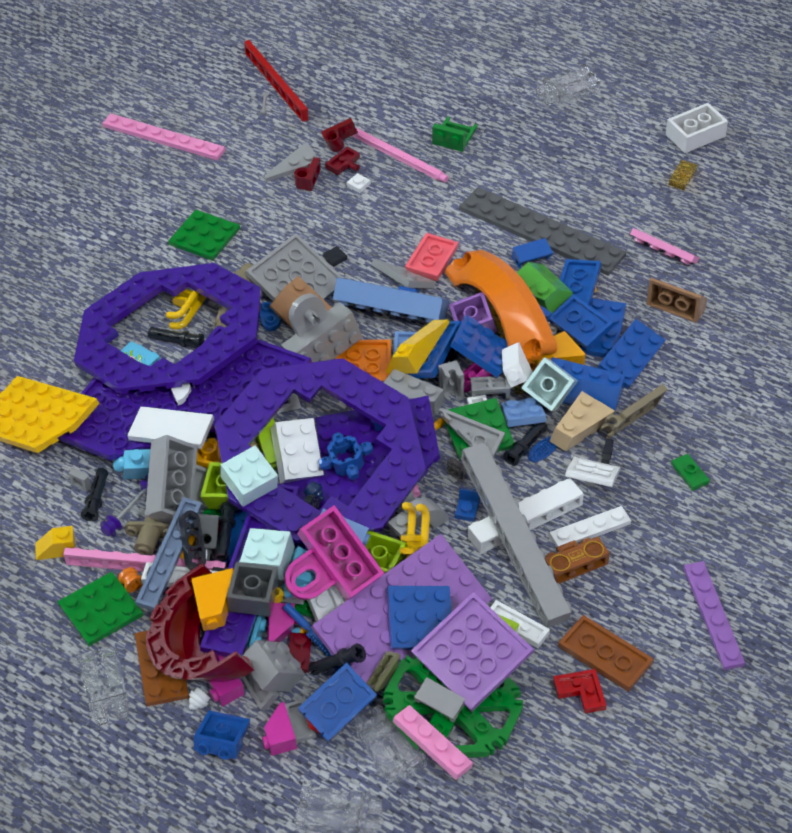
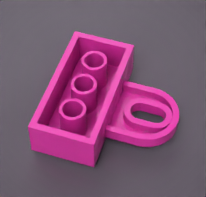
M334 505L299 530L297 535L308 548V551L288 566L284 580L287 590L298 599H314L335 585L345 601H347L382 577L384 572ZM310 570L315 574V580L307 586L298 587L296 585L295 579L305 571Z

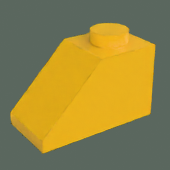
M73 526L52 528L35 543L36 560L64 557L65 548H76Z

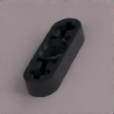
M189 510L179 517V528L185 565L189 570H193L202 563L206 564L200 518L196 512ZM186 518L192 520L193 523L190 524V522H186ZM189 536H194L196 538V546H192L189 544ZM195 558V560H198L199 563L196 564V562H192V559Z

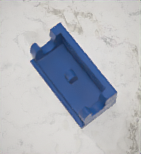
M546 238L513 247L511 257L517 267L521 268V265L525 262L543 257L549 260L551 259L550 256H553V252Z

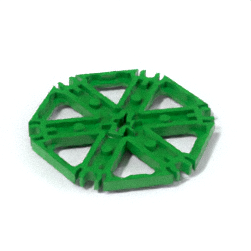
M409 655L405 656V660L402 658L383 693V703H389L385 705L384 712L392 723L394 716L410 705L419 714H434L430 724L447 739L457 722L476 743L474 745H454L467 758L489 757V754L494 755L495 748L493 746H497L500 750L503 749V746L506 747L524 706L523 700L515 699L520 698L521 691H519L520 688L510 677L503 682L504 686L502 688L495 689L473 712L464 705L453 723L449 717L422 702H416L414 697L418 691L403 692L398 689V685L405 672H410L421 685L427 677L447 688L414 655L415 659L410 658ZM509 711L510 715L502 729H495L479 712ZM394 724V726L417 750L419 746L410 737H408L397 725Z

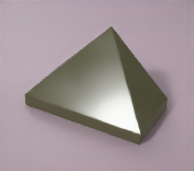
M386 651L366 682L373 691L377 692L387 687L398 667L400 655L396 652Z

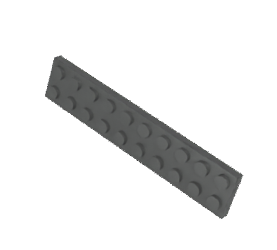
M477 187L459 206L460 211L530 242L546 238L553 252L569 259L601 261L600 273L607 276L612 273L627 253L625 250L480 187Z

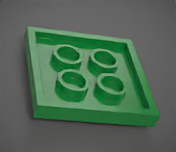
M195 209L168 240V244L214 261L240 230V225Z
M497 398L448 409L504 432L505 437L497 452L512 448L514 441ZM443 419L460 462L463 449L470 446Z
M112 571L57 601L59 607L89 647L143 616L142 610L136 606L135 601Z

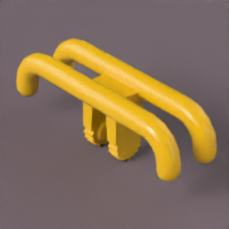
M187 289L179 293L178 296H175L172 302L174 305L181 307V309L176 312H167L166 317L168 319H178L186 313L187 315L180 322L169 323V328L178 330L186 327L207 297L194 290Z
M410 502L402 504V508L408 512L407 534L401 535V540L407 542V546L400 548V553L406 554V558L429 541L430 512L427 506L421 503L417 504L416 507ZM416 511L422 514L421 535L415 534Z

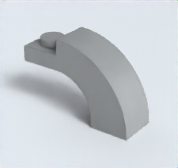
M418 498L410 502L414 507L420 503L427 506L430 512L429 526L433 530L449 520L447 513L430 498ZM404 510L388 522V527L400 538L401 535L407 534L408 512ZM416 511L415 529L421 526L422 514Z

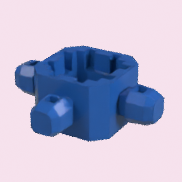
M337 432L333 434V442H330L327 447L329 457L325 456L318 460L320 469L326 470L333 466L336 474L341 476L347 474L351 480L357 479L359 477L358 470L362 469L364 465L362 455L370 454L373 451V447L370 442L358 445L355 437H344L342 433ZM348 449L350 452L353 451L355 453L353 459L351 457L347 458L345 462L336 459L337 453H346Z

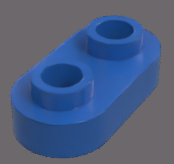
M271 302L261 303L259 317L263 329L266 331L277 330L280 327V319L270 308Z

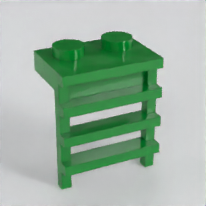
M448 116L442 125L436 123L433 125L432 144L461 152L464 151V148L468 145L469 140H471L478 127V124L469 127L449 122L450 117Z

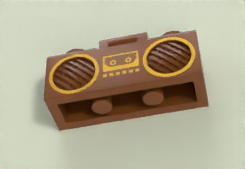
M597 536L592 539L586 538L579 545L575 540L556 547L557 553L551 552L545 556L547 565H550L553 569L556 583L561 584L608 565L610 553Z

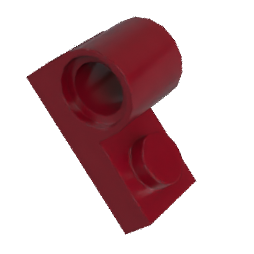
M349 118L321 131L329 149L333 152H339L344 148L343 140L358 133L352 119Z
M313 157L312 162L308 164V168L300 167L294 171L295 186L298 189L313 190L321 171L320 158Z

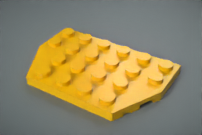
M17 376L0 393V441L39 453L49 445L59 441L58 437L69 431L71 434L76 431L99 405V402L94 397Z

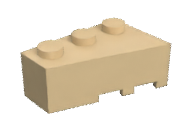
M582 391L556 426L550 442L567 451L582 442L585 437L596 433L605 423L607 416L614 414L615 410Z

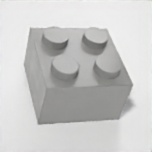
M256 640L243 655L251 660L255 670L251 674L264 691L289 692L305 675L300 668V663L293 658L289 652V647L283 642Z

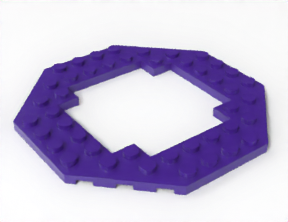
M215 263L139 272L84 310L74 363L78 368L120 394H128L129 390L139 389L140 392L152 391L160 386H166V389L182 387V384L185 383L201 385L258 342L257 331H259L261 288ZM189 287L229 309L220 316L221 323L227 327L176 364L161 358L148 368L109 344V342L119 336L117 330L111 326L163 290L175 297Z
M343 358L261 369L215 423L222 463L250 449L252 442L293 393L310 403L321 389L384 427L377 436L375 443L390 452L348 506L330 496L323 507L318 510L277 484V488L243 507L226 485L228 501L273 530L290 532L295 544L303 543L297 535L299 530L318 517L322 509L328 510L334 505L344 518L368 527V531H382L426 472L408 397Z

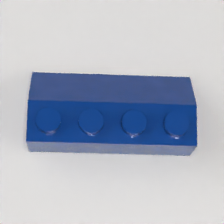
M552 357L551 361L578 380L562 403L572 405L583 391L616 411L624 390L625 375Z

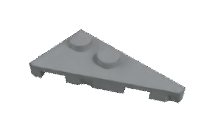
M305 142L264 175L265 181L268 182L293 174L300 167L308 168V164L312 162L313 157H317L308 142Z
M373 259L372 261L373 267L408 288L435 287L436 281L407 271L404 267L394 266L378 259Z
M442 408L440 416L470 447L485 442L495 457L505 437L504 432Z

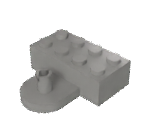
M304 294L294 301L289 310V320L295 335L281 344L284 349L311 358L312 362L335 359L363 337L353 313L341 302L327 311L323 301L315 294Z
M169 435L151 440L146 517L171 524L183 497L201 502L202 509H208L200 497L208 469L196 465L198 446Z

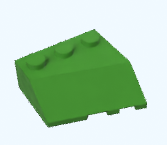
M528 262L517 272L535 295L538 304L545 307L551 314L573 295V292L543 264Z

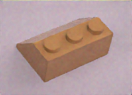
M299 276L287 284L270 305V308L292 329L293 327L289 320V310L294 301L300 296L315 294L323 301L327 311L332 308Z
M650 278L646 305L695 323L698 322L706 309L707 297Z

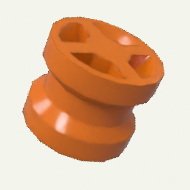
M134 567L124 569L118 576L119 582L124 585L128 593H132L143 586L142 576L138 575Z

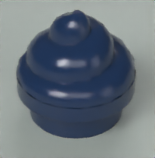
M315 481L311 482L303 491L306 495L305 498L312 494L318 496L320 501H323L322 485Z

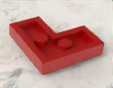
M596 669L553 676L558 699L579 695L585 714L606 710L607 705Z

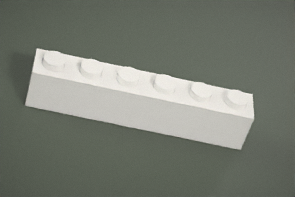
M568 478L564 481H559L548 489L541 490L531 497L524 498L518 502L521 514L526 516L527 526L529 530H532L582 506L584 494L573 480ZM489 516L468 526V538L480 554L503 544Z

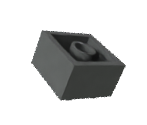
M236 562L227 594L228 610L230 612L271 617L279 584L278 568Z

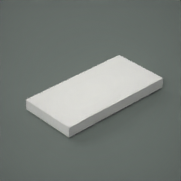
M140 407L127 436L132 441L151 443L153 439L169 435L202 449L213 424L214 417L211 414Z

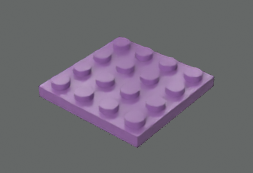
M474 592L411 650L412 654L449 690L465 698L464 705L471 712L535 652L517 632Z

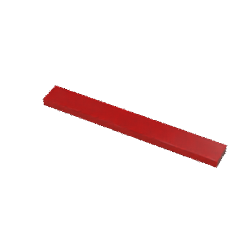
M250 40L244 41L247 57L302 122L307 121L308 108Z

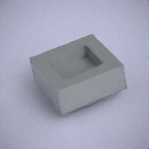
M73 468L68 473L71 485L86 492L92 487L90 477L86 472Z

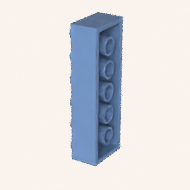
M337 278L333 299L338 300V303L341 302L343 305L353 306L354 303L357 308L370 309V307H373V311L387 313L389 310L391 315L405 316V314H408V318L422 320L424 317L426 322L445 320L450 300L346 278Z

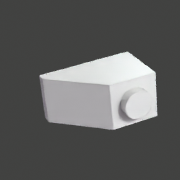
M518 342L502 349L503 372L510 387L527 381L533 372L520 343Z

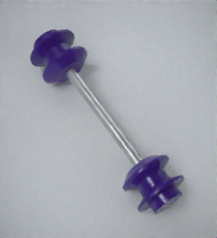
M148 474L145 476L146 481L141 480L139 483L142 490L141 493L117 517L107 515V522L102 521L100 523L103 534L115 537V530H122L120 519L144 494H147Z

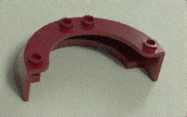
M203 563L171 585L165 592L167 596L161 604H156L150 617L152 621L150 630L146 632L147 652L152 663L162 673L172 678L212 682L235 680L255 671L248 657L241 656L235 651L224 659L219 660L218 654L214 650L206 654L200 651V630L202 624L191 578L212 573Z

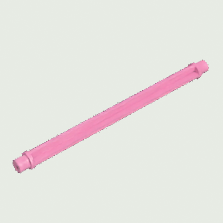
M356 128L358 133L352 135V137L438 181L440 180L444 183L448 181L449 176L439 169Z

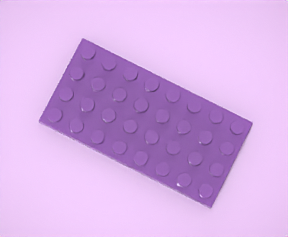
M440 534L354 597L313 624L311 628L331 655L337 654L341 648L348 649L353 644H361L366 651V659L361 663H352L350 667L366 683L386 651L398 653L400 655L399 663L402 658L405 660L406 655H409L412 659L414 658L411 650H391L387 586H450L452 611L472 592L486 604L492 598L442 534Z

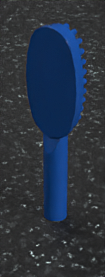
M550 436L540 440V442L532 447L527 455L529 461L539 462L544 460L556 450L557 446L550 442Z
M288 602L283 609L303 629L308 631L307 637L311 639V642L314 641L316 647L319 646L321 652L324 651L326 656H332L312 630L309 622Z

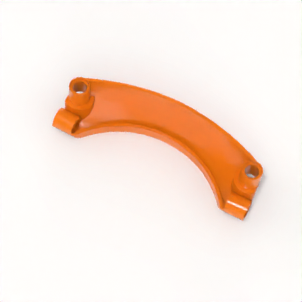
M476 250L465 252L463 258L454 259L446 268L445 274L455 287L470 284L485 294L501 321L507 346L520 343L532 372L536 369L534 360H540L542 355L556 353L557 342L540 305L524 280L506 262L487 251Z

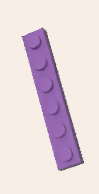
M704 561L684 565L683 569L723 670L744 667L745 661Z

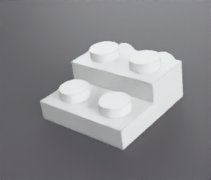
M335 585L318 597L307 600L316 622L346 602Z

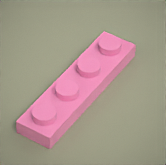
M635 228L630 233L635 236V241L642 244L646 241L650 243L649 247L657 251L660 248L666 250V255L673 258L677 255L681 257V262L688 265L691 262L696 264L699 260V257Z
M410 705L394 716L393 723L455 780L472 768L473 762Z

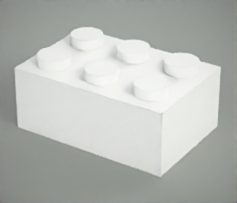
M706 103L667 119L666 136L684 153H687L726 137L728 120L709 103Z
M314 418L275 422L270 429L280 484L323 476V470L320 469L318 463L321 457Z

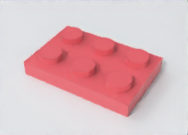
M426 233L405 265L407 271L438 281L458 249V242Z

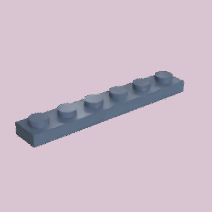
M182 498L135 601L136 606L153 611L156 604L160 603L183 551L179 517L189 510L199 514L202 509L201 502ZM186 518V522H190V524L193 523L192 520Z

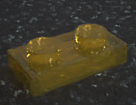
M681 160L669 179V185L685 190L697 170V164Z

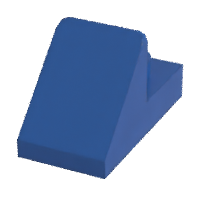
M468 487L459 489V501L455 511V519L475 521L481 500L476 489Z

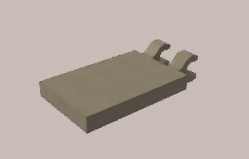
M662 384L623 410L619 415H608L599 431L608 430L609 434L606 438L611 439L614 434H617L657 407L668 389Z

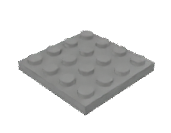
M297 233L246 270L245 273L272 301L297 276L305 281L324 300L334 293L337 278H343Z

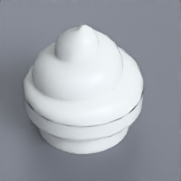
M197 687L189 693L190 710L202 709L209 704L210 697Z

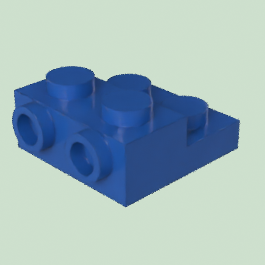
M208 710L194 735L193 750L201 755H207L208 753L218 755L223 760H228L229 758L236 759L243 747V738L250 727V719Z

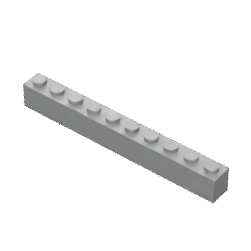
M485 442L463 449L461 461L543 625L549 628L568 621L572 612L571 605L563 597L562 587L559 583H556L553 569L550 565H547L545 554L538 547L534 532L529 530L527 518L524 514H521L519 503L516 498H513L509 483L504 481L501 467L496 465L492 450L488 449Z

